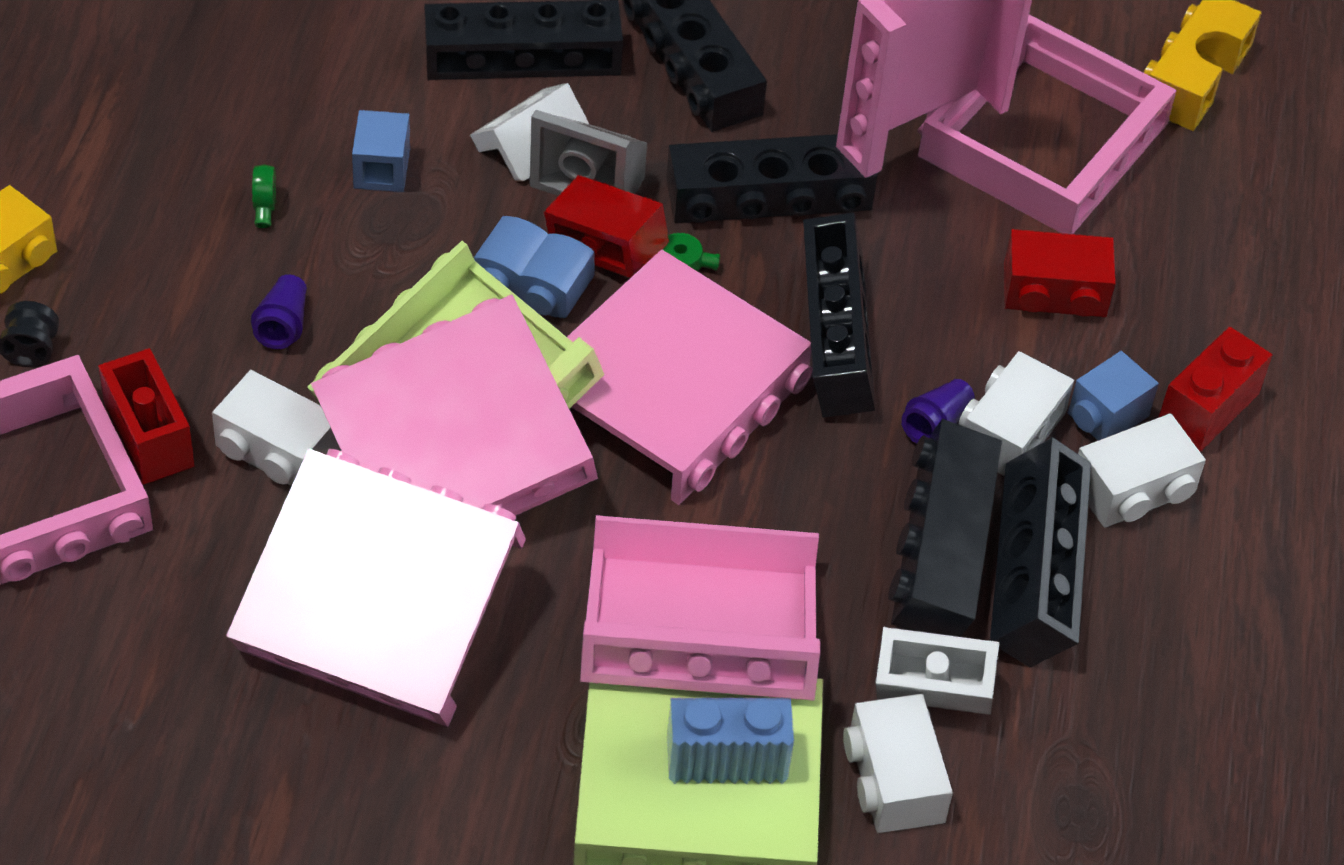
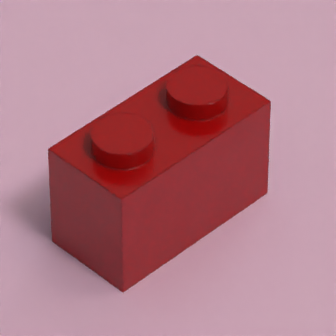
M578 175L544 211L548 234H561L584 243L595 251L596 266L629 278L636 274L669 243L663 203Z
M1011 229L1004 261L1005 309L1107 317L1116 284L1114 237Z
M1229 326L1168 385L1159 417L1171 413L1201 452L1260 394L1273 354Z
M148 348L98 365L104 406L142 484L144 485L195 467L190 426L151 349Z

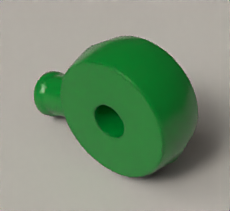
M266 164L257 165L253 168L252 203L253 210L256 211L254 225L258 228H269L271 226V211L275 210L276 169L274 166Z
M673 233L668 235L669 243L663 249L665 252L697 272L701 267L718 270L720 254L703 252L700 241L690 234Z

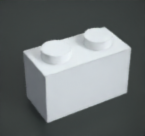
M1018 351L1006 368L999 365L993 371L986 384L985 395L980 401L972 399L968 403L958 425L1002 440L998 473L1005 476L1006 463L1043 443L1065 415L1074 379Z
M251 369L212 412L216 446L229 458L237 461L243 460L261 469L269 478L279 484L293 485L308 449L325 455L329 449L341 451L321 405Z
M1171 413L1080 447L1078 452L1080 456L1091 462L1088 506L1104 528L1123 520L1126 522L1135 521L1144 516L1149 510L1164 504H1178L1187 500L1197 490L1206 461Z
M883 627L876 678L877 700L923 694L926 706L991 715L999 642Z
M923 694L855 703L851 727L844 728L843 732L844 748L848 761L850 763L857 762L861 775L857 780L860 806L864 813L871 812L877 834L945 823L953 791Z

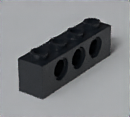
M622 0V5L628 19L636 21L643 32L645 42L650 51L657 52L665 64V69L671 82L679 84L687 96L688 105L695 116L700 115L711 132L763 116L767 80L710 0Z
M838 134L671 144L668 149L666 181L674 223H701L719 220L871 211L877 183V173L865 178L836 147Z
M855 213L803 220L812 370L822 417L875 411L864 261Z
M1053 437L1007 462L1005 468L990 641L999 642V649L1028 667L1035 666L1079 644L1091 462Z

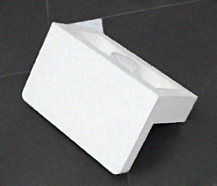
M568 83L542 89L470 134L478 151L499 149L515 181L520 182L530 178L531 116L535 110L589 124Z

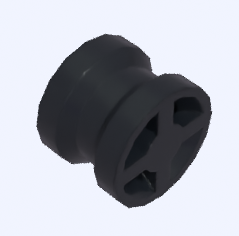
M35 301L15 302L8 307L4 323L6 329L0 335V354L12 364L21 367L34 368L43 366L49 362L52 356L53 343L51 339L55 337L58 331L59 318L54 310L44 304Z

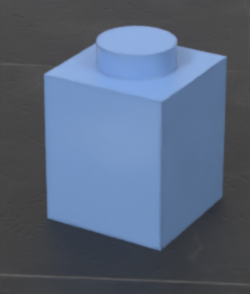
M359 110L352 150L354 189L404 192L410 153L409 114Z
M1120 351L1076 380L1068 414L1074 419L1079 428L1089 432L1099 441L1128 430L1149 417L1159 383L1123 351Z

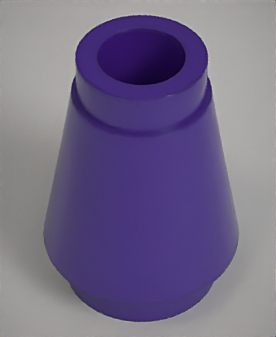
M290 274L279 277L275 285L252 313L251 325L253 327V334L262 345L271 349H284L300 338L303 330L307 286L301 278Z
M953 379L942 386L911 399L906 404L905 412L902 415V426L906 435L917 444L923 435L929 437L942 419L957 424L968 403L975 399L971 386L964 380Z

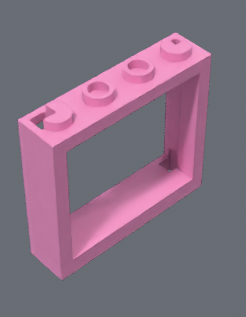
M1029 15L1018 67L1023 62H1026L1129 117L1066 189L959 132L987 102L977 90L927 113L926 120L918 128V133L922 135L918 156L1060 233L1074 234L1168 124L1177 90Z
M79 355L0 380V435L81 407L121 493L1 534L0 585L10 581L23 580L35 572L63 562L79 560L88 553L116 543L129 542L130 538L153 530L148 495Z

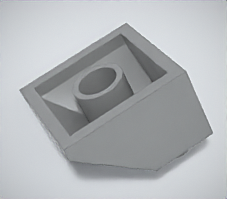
M535 110L531 116L530 187L559 196L578 175L636 194L645 178L647 142L598 126Z

